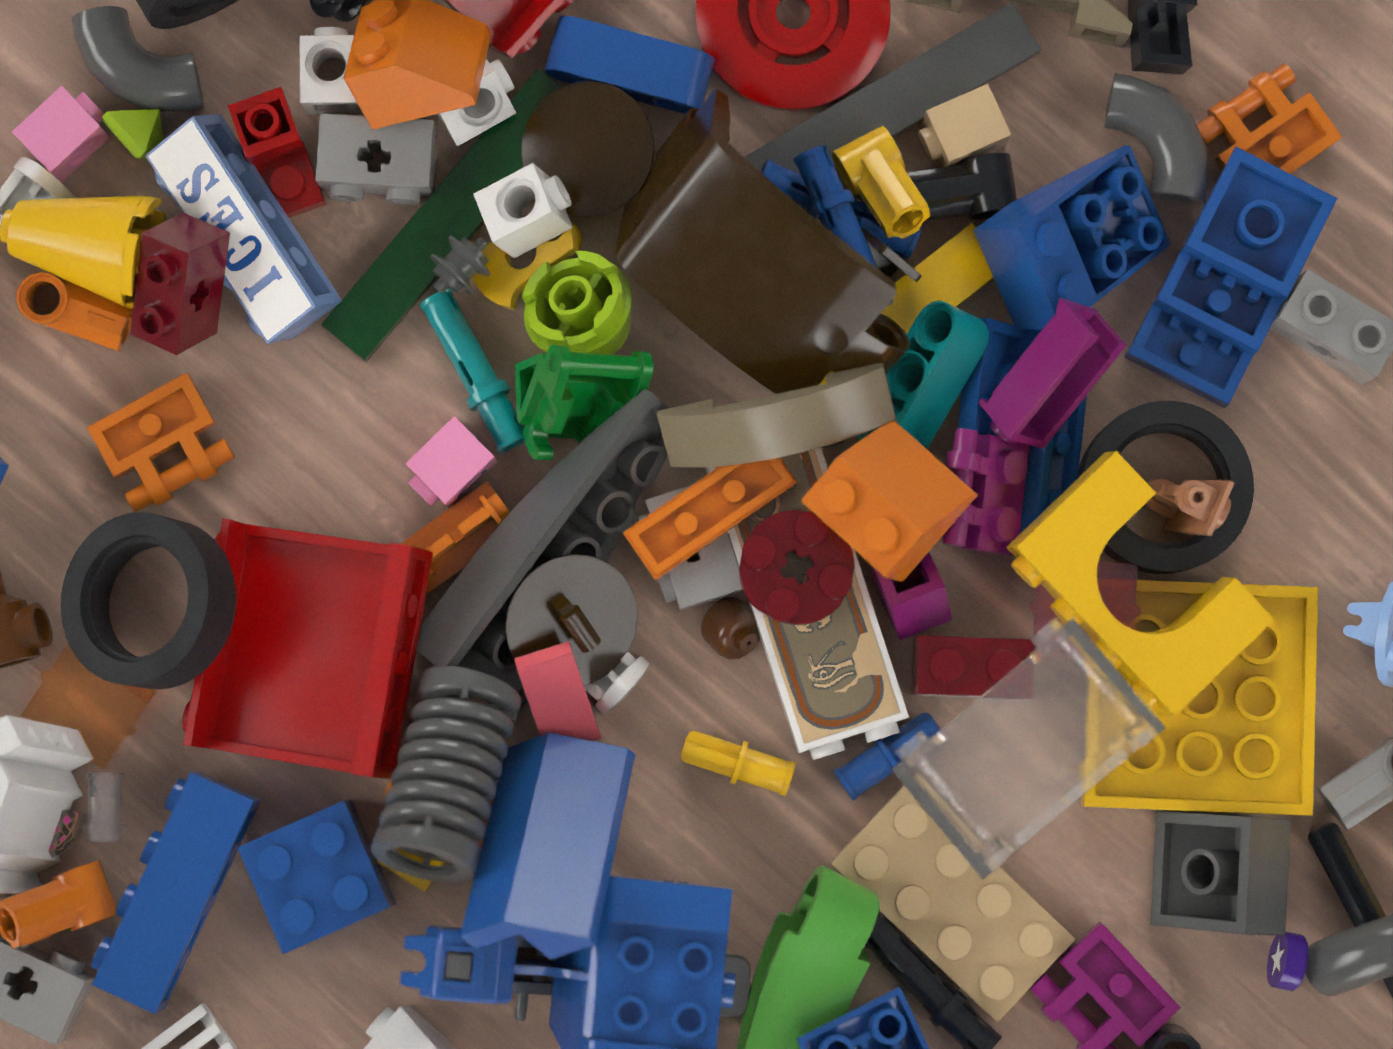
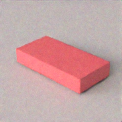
M569 641L514 658L517 672L540 735L550 732L590 741L601 739L599 728Z

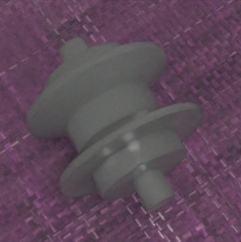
M449 235L448 241L452 250L445 257L435 254L430 255L433 262L437 265L433 272L439 278L433 287L440 294L449 287L455 293L462 289L469 295H472L473 290L469 281L475 274L478 273L487 277L491 275L485 267L488 259L482 253L488 244L481 237L472 243L465 237L459 242Z

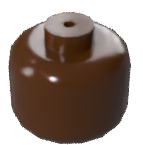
M736 597L723 598L715 602L708 609L701 623V633L704 640L720 656L727 659H740L756 647L761 639L751 607Z

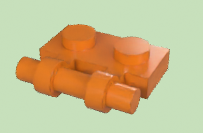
M1285 63L1269 74L1263 71L1248 81V89L1228 103L1224 100L1216 103L1207 110L1208 117L1197 124L1205 145L1219 135L1226 137L1232 145L1215 159L1222 170L1234 148L1238 147L1292 174L1337 143L1342 138V135L1310 92L1293 104L1289 102L1282 91L1294 84L1297 79L1292 69ZM1261 106L1266 108L1273 118L1250 133L1241 120Z
M187 372L87 427L113 477L119 479L135 469L143 483L125 493V497L135 513L154 502L158 507L174 498L172 492L198 478L203 482L218 474L217 468L235 458L225 438L206 449L202 445L198 434L217 423ZM181 444L188 458L160 473L153 459Z

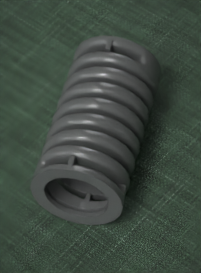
M435 666L426 669L421 674L415 694V706L409 715V727L403 735L404 746L398 752V766L391 776L392 787L386 793V808L380 814L379 828L376 830L371 845V853L376 859L399 872L429 881L461 883L473 878L480 854V848L477 843L485 836L486 830L483 822L490 818L491 805L489 801L495 798L497 793V786L494 781L501 777L503 770L500 761L507 756L508 745L505 739L513 734V722H516L521 705V697L515 689L493 676L462 667ZM468 696L493 702L494 704H480L467 701ZM394 848H400L405 852L424 858L423 863L401 855ZM431 860L451 862L452 865L451 867L432 866L430 863Z

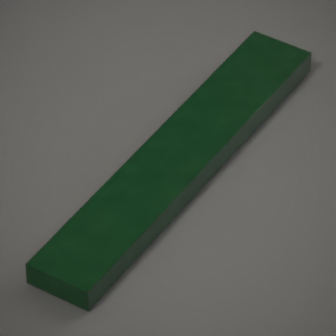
M538 68L510 101L516 114L484 131L346 294L342 302L335 307L321 324L363 361L367 362L437 280L438 277L433 272L437 265L433 262L430 255L435 254L445 257L452 250L448 241L449 235L459 242L463 237L470 241L484 224L474 193L524 168L522 140L528 120L536 107L548 95L561 88L558 83Z

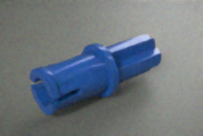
M921 713L900 727L899 733L887 736L882 740H875V745L839 769L833 770L852 801L895 772L897 776L903 774L900 769L901 767L942 741L943 733L929 713Z

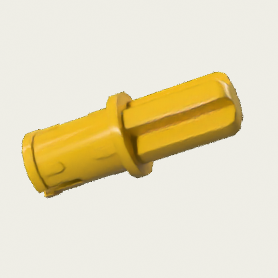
M696 730L689 731L681 751V760L683 762L731 777L729 782L735 785L736 781L740 780L779 793L784 797L787 794L796 766L794 761H787L748 748L749 742L743 740L742 745H738Z

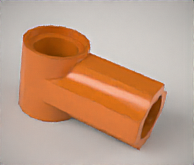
M39 272L31 274L21 282L17 289L16 301L18 309L24 317L41 326L56 329L117 352L121 351L128 338L132 323V308L124 307L78 285L60 279L51 273ZM43 286H55L60 295L58 307L50 314L39 315L34 308V295Z
M100 860L50 878V883L0 901V933L10 943L12 949L23 945L27 946L66 929L73 932L116 915L117 905Z

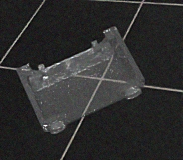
M1056 617L1030 639L1037 649L1022 663L932 737L928 738L923 730H921L895 752L902 761L892 771L982 879L986 878L1004 863L1018 847L1021 848L1030 838L1118 765L1126 761L1132 752H1136L1139 748L1144 747L1166 728L1074 619L1063 625Z

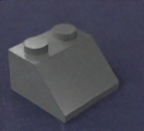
M1156 811L1150 925L1244 935H1285L1291 819Z

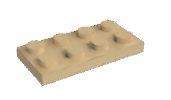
M908 780L830 862L843 876L876 892L880 903L879 911L997 1023L1075 940L1064 927Z

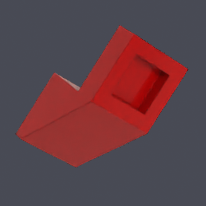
M282 87L227 105L246 159L250 165H255L288 218L327 205L322 190L316 182V173Z

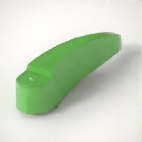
M820 865L814 870L806 882L791 914L782 911L774 919L752 978L748 994V1004L741 1021L737 1049H799L796 1038L847 1013L870 965L864 946L874 928L880 908L876 892L824 865Z

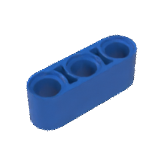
M564 15L558 18L544 72L552 78L570 84L583 81L610 84L624 91L637 102L686 114L689 109L700 108L704 103L715 58L708 53L688 46L583 18Z

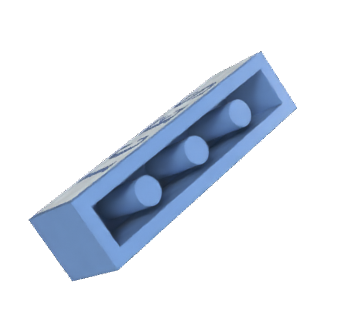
M221 114L192 116L145 155L155 170V179L158 185L166 194L174 199L182 213L230 232L224 285L234 292L246 311V320L256 334L263 337L267 344L295 338L342 302V299L255 165H250L246 159L240 142Z

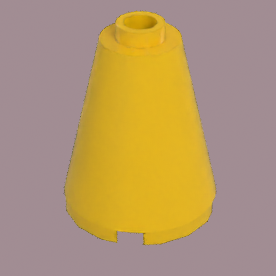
M148 195L19 200L13 210L7 209L3 215L0 226V240L3 243H7V249L11 256L124 307L133 309L142 232L165 222L166 215L164 211L155 210V208L163 203L161 198Z

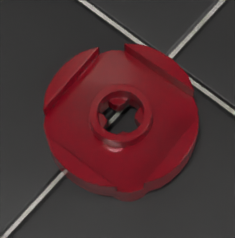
M786 510L767 517L753 529L742 547L739 579L745 596L758 612L776 622L795 626L808 625L828 617L841 605L852 587L855 566L851 546L813 511ZM795 551L799 558L808 556L811 559L813 566L806 571L807 582L798 584L794 577L783 578L780 569L787 565L786 554Z

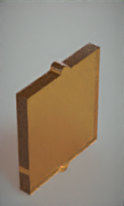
M68 643L52 669L42 672L41 678L43 682L21 716L29 720L77 729L93 758L89 761L104 770L126 737L136 734L137 728L135 724L157 690L115 684L97 677L80 663Z

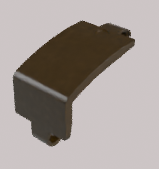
M715 88L700 108L689 109L658 150L655 166L642 189L624 206L615 252L619 264L648 293L702 340L775 394L819 385L830 371L835 373L883 362L885 374H887L910 346L908 336L898 323L890 317L881 314L883 309L895 297V282L803 210L728 142L730 140L729 127L731 120L728 95Z

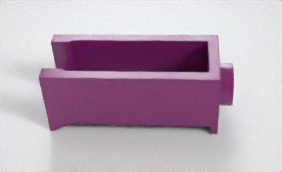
M1060 298L1056 315L1050 319L992 392V397L989 400L981 398L978 403L993 420L990 423V427L1002 440L1011 445L1023 443L1044 448L1127 345L1096 309Z

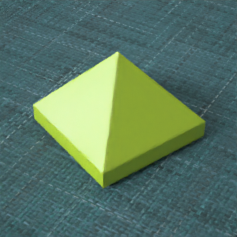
M160 109L107 111L102 116L103 122L136 159H147L145 155L164 140Z

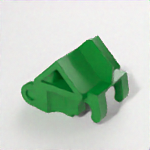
M552 345L548 349L547 354L540 353L516 363L517 421L520 425H525L522 435L531 457L534 460H552L554 451L548 442V437L576 439L580 444L599 425L644 389L648 390L654 368L651 354L647 351H633L630 356L570 352L569 348L565 345Z

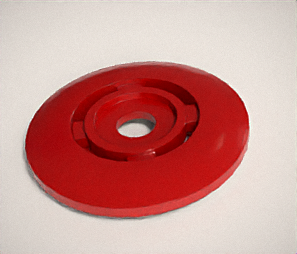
M696 0L695 18L698 38L702 51L715 58L713 67L715 73L726 85L745 99L777 110L799 111L814 109L828 105L849 94L870 75L878 63L886 45L890 29V0H804L809 6L810 18L803 27L798 29L786 28L778 21L776 8L782 0ZM821 47L829 52L824 57L807 64L785 65L776 63L779 55L787 58H799L813 54Z

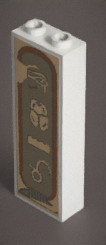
M821 447L781 457L798 483L728 531L738 565H740L743 545L753 529L761 521L773 514L786 510L812 511L801 499L828 469ZM705 467L707 474L717 467ZM852 547L855 563L852 587L841 605L828 617L813 624L802 626L776 622L763 615L749 602L797 753L810 750L813 760L844 751L845 747L842 739L864 732L867 743L899 733L897 721L909 718L855 550ZM795 551L786 554L787 565L780 569L783 578L794 577L798 584L807 582L806 571L813 566L811 559L808 556L799 558Z

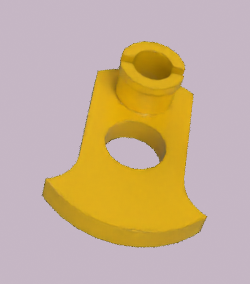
M571 223L573 228L562 233L559 239L556 240L555 237L537 246L534 261L523 269L514 268L510 261L511 256L492 242H489L482 253L488 259L485 267L491 275L487 277L476 273L473 281L480 292L489 300L503 308L516 310V302L519 295L524 290L532 274L543 263L548 261L552 267L574 255L575 251H579L583 241L581 230L574 223Z

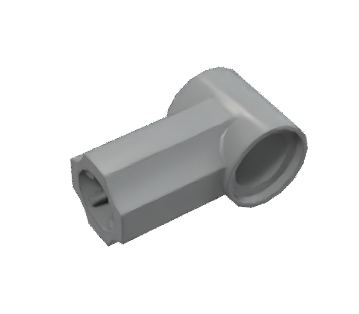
M1393 737L1385 739L1375 751L1317 788L1323 801L1345 830H1349L1393 800V769L1391 767Z

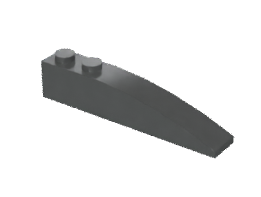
M644 389L599 425L556 464L513 508L477 550L422 623L417 651L435 666L467 668L488 674L507 683L521 697L520 712L528 700L506 639L505 620L510 600L522 580L536 567L551 559L579 554L596 557L609 563L607 560L620 534L633 526L638 516L634 512L635 504L642 489L653 486L668 456L657 418V411L668 409L669 407L651 392ZM484 700L489 704H494L493 702Z

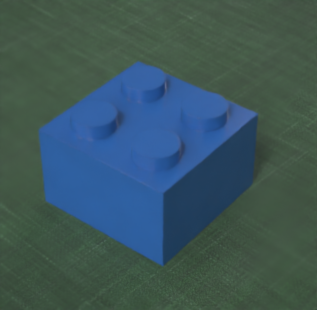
M352 799L341 801L237 847L282 954L396 904L379 863H377L375 856L371 853L370 841Z

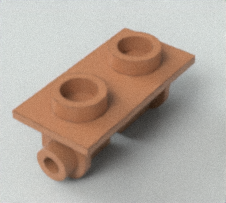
M1157 478L1147 483L1156 494L1145 505L1149 510L1167 518L1162 529L1165 532L1212 536L1214 529L1219 528L1228 516L1231 507V500L1228 497L1235 483L1226 480L1184 479L1182 484L1176 485L1166 479Z

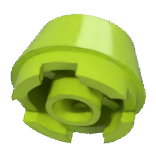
M575 251L578 256L577 258L563 260L552 267L548 261L543 263L528 280L522 295V300L525 303L524 324L533 343L545 352L552 345H565L569 348L570 352L614 355L627 340L631 328L632 293L625 274L601 255L589 251Z

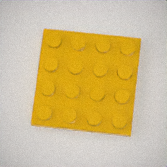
M1097 578L1098 590L1108 611L1123 625L1139 632L1158 630L1173 623L1214 584L1205 582ZM1242 584L1275 620L1176 716L1162 713L1159 709L1154 714L1146 710L1130 693L1129 688L1135 683L1119 667L1115 672L1110 671L1091 652L1089 647L1095 641L1086 632L1081 806L1313 816L1318 587Z

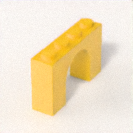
M1117 451L1105 452L1006 548L1016 557L1011 563L1015 572L1034 589L1041 584L1056 599L1050 605L1053 612L1070 629L1076 630L1081 626L1095 641L1089 648L1097 659L1112 672H1115L1120 667L1135 683L1129 688V691L1146 710L1154 714L1159 709L1162 713L1176 716L1275 619L1236 577H1221L1189 609L1168 626L1154 631L1139 632L1119 622L1106 608L1098 590L1097 566L1104 546L1114 533L1148 502L1156 492Z

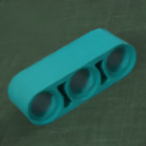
M943 301L931 302L921 310L906 334L910 342L909 349L886 374L895 412L894 420L927 449L984 354L989 338L987 325L981 318ZM879 427L857 435L858 440L861 441Z

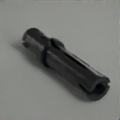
M880 912L864 947L922 1004L923 1008L931 1015L928 1020L936 1028L942 1026L955 1038L963 1049H993L1002 1036L986 1023L966 1001L969 996L961 988L955 990L945 981L934 967Z

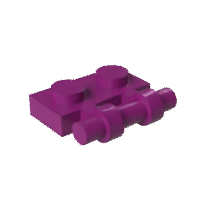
M955 429L953 451H947L946 466L973 489L978 496L943 535V544L962 546L964 549L990 554L1014 556L1006 547L1020 534L1029 445L1023 443L1011 445L998 436L978 435V431L970 429Z
M1098 922L1058 960L1073 977L1064 987L1059 988L1046 973L1030 987L1032 993L1043 1003L1041 1011L1052 1022L1059 1020L1079 1042L1076 1046L1077 1049H1116L1111 1042L1122 1031L1135 1045L1140 1047L1181 1008L1101 922ZM1086 993L1108 1015L1097 1026L1075 1005Z

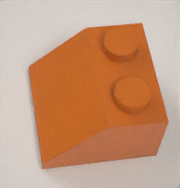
M375 0L369 5L361 7L343 79L372 130L476 105L491 31L486 23L430 0Z
M892 420L880 426L839 455L801 501L885 578L903 582L978 494L899 423Z

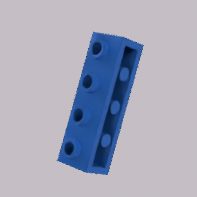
M190 772L187 780L177 779L165 803V809L172 812L162 833L155 830L151 834L142 852L140 862L147 864L140 882L138 886L133 883L127 886L117 906L115 914L122 917V920L114 938L105 936L94 955L91 968L98 970L92 983L93 986L154 1014L166 1008L238 852L237 847L241 845L261 799L201 772Z

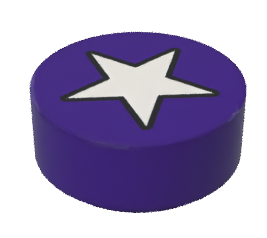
M1286 931L1285 935L1275 936L1267 962V980L1270 987L1294 991L1301 985L1306 973L1309 955L1308 943L1303 935Z

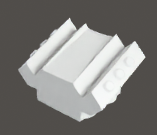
M10 715L0 718V901L41 886L42 884L37 873L61 862L56 852L58 847L49 851V848L53 843L55 846L59 844L58 839L61 837L62 832L58 831L55 835L54 833L57 825L63 831L65 824L61 819L66 816L65 812L68 814L73 801L83 796L71 771L95 759L80 730Z

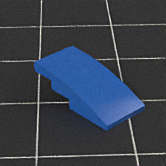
M1235 147L1182 244L1124 357L1223 408L1227 407L1253 356L1259 351L1283 301L1288 298L1338 198Z

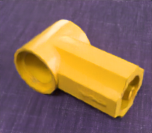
M884 126L831 152L836 169L846 188L851 190L853 196L858 194L861 196L887 238L899 237L904 239L919 231L922 223L930 217L928 204L905 171V164L891 134Z

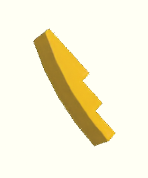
M973 223L914 268L922 275L918 282H915L908 275H904L895 283L896 294L893 298V303L885 307L881 314L890 317L898 323L906 334L926 305L934 301H943L958 308L964 301L994 279L973 231L976 229ZM826 377L819 385L826 383Z

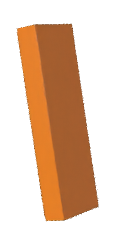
M781 457L745 464L719 466L624 531L623 535L652 577L657 581L795 486L798 481Z

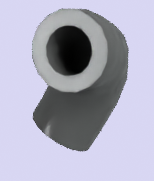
M95 7L79 12L72 17L74 37L88 71L115 97L147 110L191 111L204 108L203 94L193 53L159 56L146 51L136 41L130 27L127 10L121 7Z
M1115 73L1108 99L1104 128L1120 130L1133 135L1147 148L1152 160L1150 195L1161 200L1180 204H1205L1208 189V150L1193 115L1166 89L1134 76Z
M1393 914L1344 930L1309 945L1308 964L1305 974L1310 984L1323 995L1338 996L1392 977Z

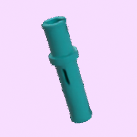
M449 288L442 294L437 292L421 302L419 306L425 312L446 355L452 362L469 394V397L466 399L471 411L479 412L497 446L496 449L499 454L525 442L522 435L524 426L518 423L517 413L507 396L511 390L505 379L499 380L477 337L457 304L453 291Z

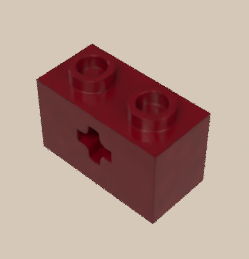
M181 213L142 232L131 335L178 355L217 334L230 232L186 213Z

